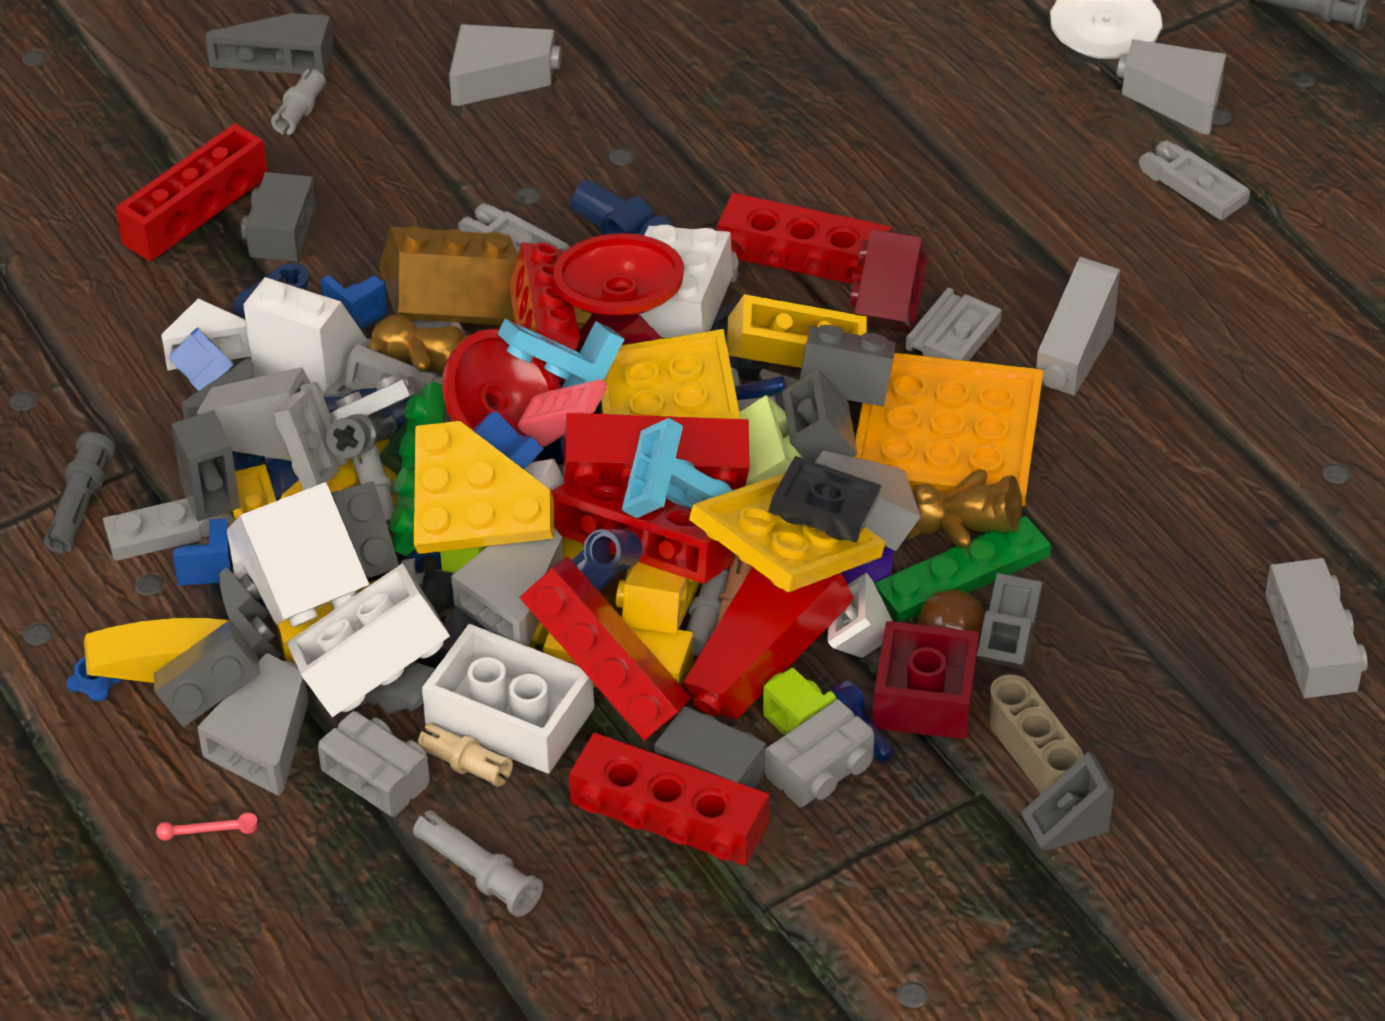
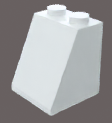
M266 277L243 304L255 378L302 367L310 383L318 382L321 392L324 394L346 372V358L350 355L356 344L361 345L367 339L340 301Z
M326 482L242 514L227 529L232 543L276 625L289 620L291 626L296 627L318 617L315 609L332 603L335 610L369 585Z

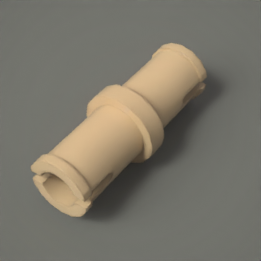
M429 723L425 726V730L432 733V736L423 731L419 736L418 744L425 753L450 763L452 770L460 774L469 772L491 782L497 787H501L505 783V779L499 777V774L506 778H509L513 763L510 758L503 757L481 747L479 741L471 736L460 737L440 728L434 723Z

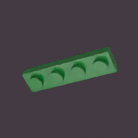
M430 381L418 394L414 393L409 398L404 411V417L408 419L406 434L399 448V454L403 456L402 468L394 485V491L398 494L396 509L389 523V530L393 532L392 544L396 553L408 556L415 549L416 426L443 423L445 407L443 387L434 381Z
M1025 516L1020 518L1016 532H988L971 540V544L967 548L954 547L875 582L874 585L892 619L895 622L903 623L918 616L924 602L931 595L947 589H957L970 593L994 582L997 573L1010 575L1050 557L1051 544L1029 518Z

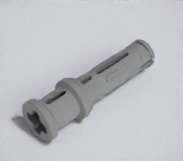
M432 810L425 812V817L431 820V822H428L422 816L418 818L413 828L414 836L424 841L474 877L479 891L488 896L495 895L507 904V909L512 915L516 917L524 916L537 904L543 891V883L539 878L533 875H524L513 867L511 858L504 854H491Z

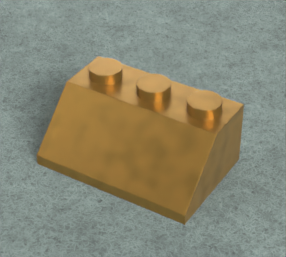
M390 226L379 269L395 315L405 316L410 320L502 325L506 318L515 323L509 283L518 254L510 235L498 232L476 233L463 232L457 229L433 230L416 226L407 228Z

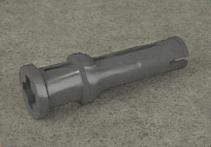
M1256 0L1317 15L1324 23L1329 24L1331 21L1352 25L1354 30L1360 32L1365 26L1371 2L1370 0Z
M385 411L369 416L353 414L346 418H340L328 427L326 443L329 450L335 456L343 459L353 458L370 451L376 442L392 437L397 429L396 420L392 415L386 417L388 412Z
M86 432L78 437L76 442V450L78 452L74 461L68 463L65 470L67 481L65 491L43 541L47 549L52 552L65 554L66 551L68 553L71 551L75 535L80 527L91 494L101 488L104 482L103 469L106 462L112 460L115 453V445L102 434Z

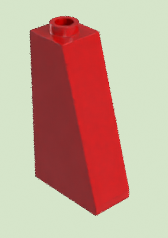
M752 567L684 680V684L694 700V706L702 713L709 714L712 717H717L719 714L737 720L764 693V685L774 675L784 672L851 604L854 597L842 573L787 592L775 586L768 577Z

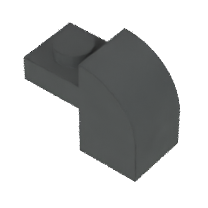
M997 573L990 608L985 613L977 651L979 662L1025 670L1032 647L1034 626L1043 587L1041 581Z

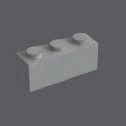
M1324 558L1270 565L1265 596L1303 699L1357 692L1361 673L1367 670V655L1364 646L1357 644L1355 640L1351 612L1348 609H1343L1340 601L1338 579L1335 575L1330 576Z

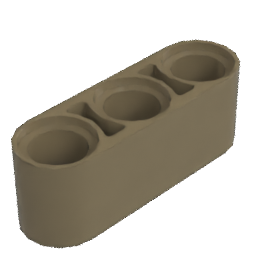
M1008 674L994 680L990 691L988 724L1039 793L1042 794L1080 760L1084 754L1025 678Z

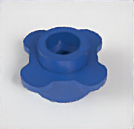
M83 657L75 664L74 675L67 679V687L71 692L80 691L89 696L91 701L98 702L106 699L111 686L122 679L87 675L86 660Z

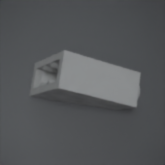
M461 24L449 74L452 105L460 106L550 86L553 70H560L562 56L561 46H555L554 30Z
M1132 39L1128 55L1121 54L1118 64L1117 77L1124 78L1122 94L1202 134L1210 135L1222 86L1226 54Z
M1083 257L1079 258L1038 350L1036 369H1043L1042 385L1075 396L1113 332L1120 269Z
M300 367L212 387L198 409L197 415L215 411L232 446V451L292 461L284 438L278 432L274 411L293 393L300 392L302 384H308L310 381L303 368Z
M822 451L815 461L816 463L882 485L877 503L865 527L886 541V547L897 551L921 517L905 471L898 467Z
M554 528V539L488 546L451 576L454 606L460 608L490 632L528 647L539 624V620L519 597L552 567L563 560L562 536Z
M266 653L259 660L260 674L224 698L197 728L204 758L279 796L285 789L308 705L306 681L300 674L297 665L290 661H282Z

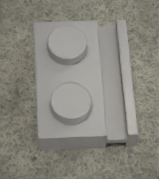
M948 287L906 337V350L912 351L915 348L922 351V356L969 361L1001 322L1002 309L966 294L963 297L954 294V289Z
M399 373L375 383L378 391L362 398L358 391L336 401L338 409L330 412V416L334 422L353 414L373 415L410 398L414 393L418 394L420 388L414 376L401 379Z
M318 382L302 384L300 392L293 393L274 411L278 432L284 438L292 459L293 471L299 477L303 490L324 482L328 483L339 472L338 467L348 462L347 458L343 459L335 456L329 450L326 443V433L333 421Z

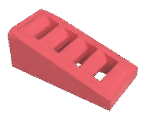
M599 379L539 394L532 398L518 423V427L527 436H532L541 447L547 446L564 435L566 413H594L607 390V384Z

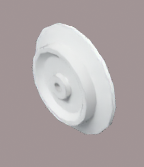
M1057 0L1050 11L1051 29L1059 40L1077 52L1098 59L1120 58L1121 54L1128 55L1132 39L1155 42L1162 30L1161 12L1152 0Z

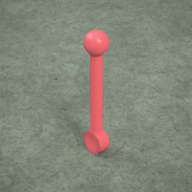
M244 813L238 820L176 826L169 822H163L157 826L156 834L159 839L164 841L172 839L174 835L234 829L250 834L257 830L258 821L254 814Z

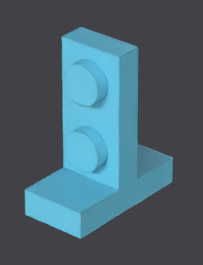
M506 318L497 333L509 344L507 352L529 363H531L533 357L547 362L544 367L546 370L566 379L562 388L599 379L604 381L625 340L613 329L595 321L580 352Z
M667 418L641 430L622 511L638 518L664 507L666 499L692 509L695 503L733 490L730 489L726 482L712 479L696 470L690 462L676 458L683 426Z

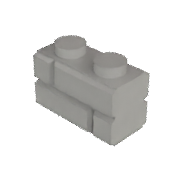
M835 700L765 749L764 773L768 780L780 790H784L786 796L800 808L815 798L823 800L835 790L840 780L850 773L859 775L868 768L873 759V730L858 716L854 717L853 712L842 702Z
M353 710L339 723L337 729L333 728L319 741L318 753L321 770L391 817H395L409 804L410 799H415L428 786L430 781L428 757L423 748L414 741L409 740L405 743L392 735L389 727L378 718L369 720Z

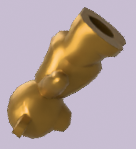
M396 314L387 316L376 324L372 331V338L369 339V349L406 364H410L411 361L418 371L426 372L429 369L443 375L450 353L461 341L470 335H464L462 329L456 326L418 328L409 318Z
M978 469L957 484L948 495L928 483L915 485L911 490L921 517L906 538L912 539L918 535L931 534L944 528L946 534L956 546L967 548L971 544V537L966 529L978 532H1016L1022 513V496L1017 479L1013 475L1003 476L999 483L986 487L983 484L986 483L988 475L986 471Z

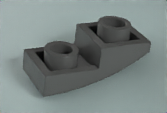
M226 567L219 574L222 598L229 619L258 654L259 660L266 653L279 658L281 656L280 652L270 642L276 635L263 621L270 613L258 600L261 598V595L253 580L247 574L239 579Z
M412 662L404 668L401 676L387 685L380 684L365 694L364 700L358 706L367 703L372 705L379 704L387 714L406 708L409 711H413L423 704L422 687L435 669Z

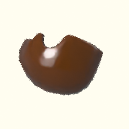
M947 589L937 592L926 599L919 611L917 624L979 632L980 642L986 611L982 603L968 592Z

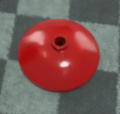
M607 234L586 239L567 249L555 263L553 272L554 285L564 300L584 312L606 317L633 316L660 307L679 291L684 281V264L681 256L675 249L658 239L637 234Z
M499 329L483 330L468 336L450 353L443 372V396L452 421H461L473 430L491 411H496L519 435L527 436L519 429L518 423L533 397L548 391L561 389L557 375L544 368L547 362L533 357L531 363L507 352L509 344L497 334ZM486 400H488L491 404V408L487 404Z

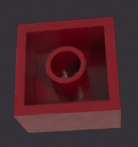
M871 229L869 240H862L858 265H863L861 282L855 281L853 284L850 306L855 307L856 315L867 317V326L910 333L916 326L930 253L922 237Z
M886 621L874 691L873 728L967 739L977 666L979 632Z

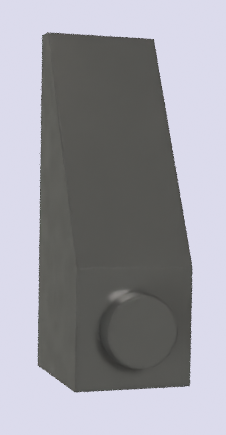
M290 13L207 31L205 36L210 67L291 74H303L307 69H310L311 74V71L315 69L324 76L334 47L331 18L324 15Z

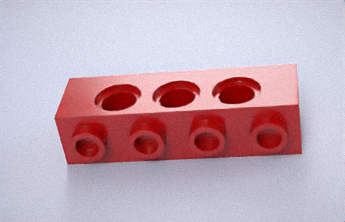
M234 123L116 206V213L122 244L151 262L262 182L265 172H268L264 141Z
M732 193L717 224V231L730 232L732 252L736 253L738 260L854 284L855 281L861 282L863 265H858V257L862 240H869L871 229L891 232V226Z
M522 242L509 283L515 323L576 350L580 336L574 306L559 295L554 285V266L558 258L563 254V250L544 242L536 244ZM557 376L559 381L565 382L566 379Z
M564 483L551 491L554 498V528L564 538L585 544L588 536L596 530L620 528L632 530L641 542L642 552L639 563L702 584L707 583L733 565L734 552L719 541L710 538L704 530L689 520L691 508L665 500L664 507L635 518L622 511L627 488L616 484L582 487L575 483ZM612 540L609 545V553L616 555V545Z
M593 733L569 773L571 804L579 806L586 812L599 813L619 820L628 827L644 829L666 837L675 844H686L708 852L720 860H730L746 866L769 824L768 793L597 733Z

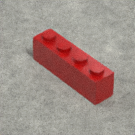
M566 413L563 482L575 483L582 487H594L599 484H620L627 488L641 430L670 418L683 426L676 454L677 459L690 462L696 470L712 479L726 482L732 490L745 487L750 468L749 419Z
M568 556L552 567L519 597L643 740H646L691 699L689 694Z

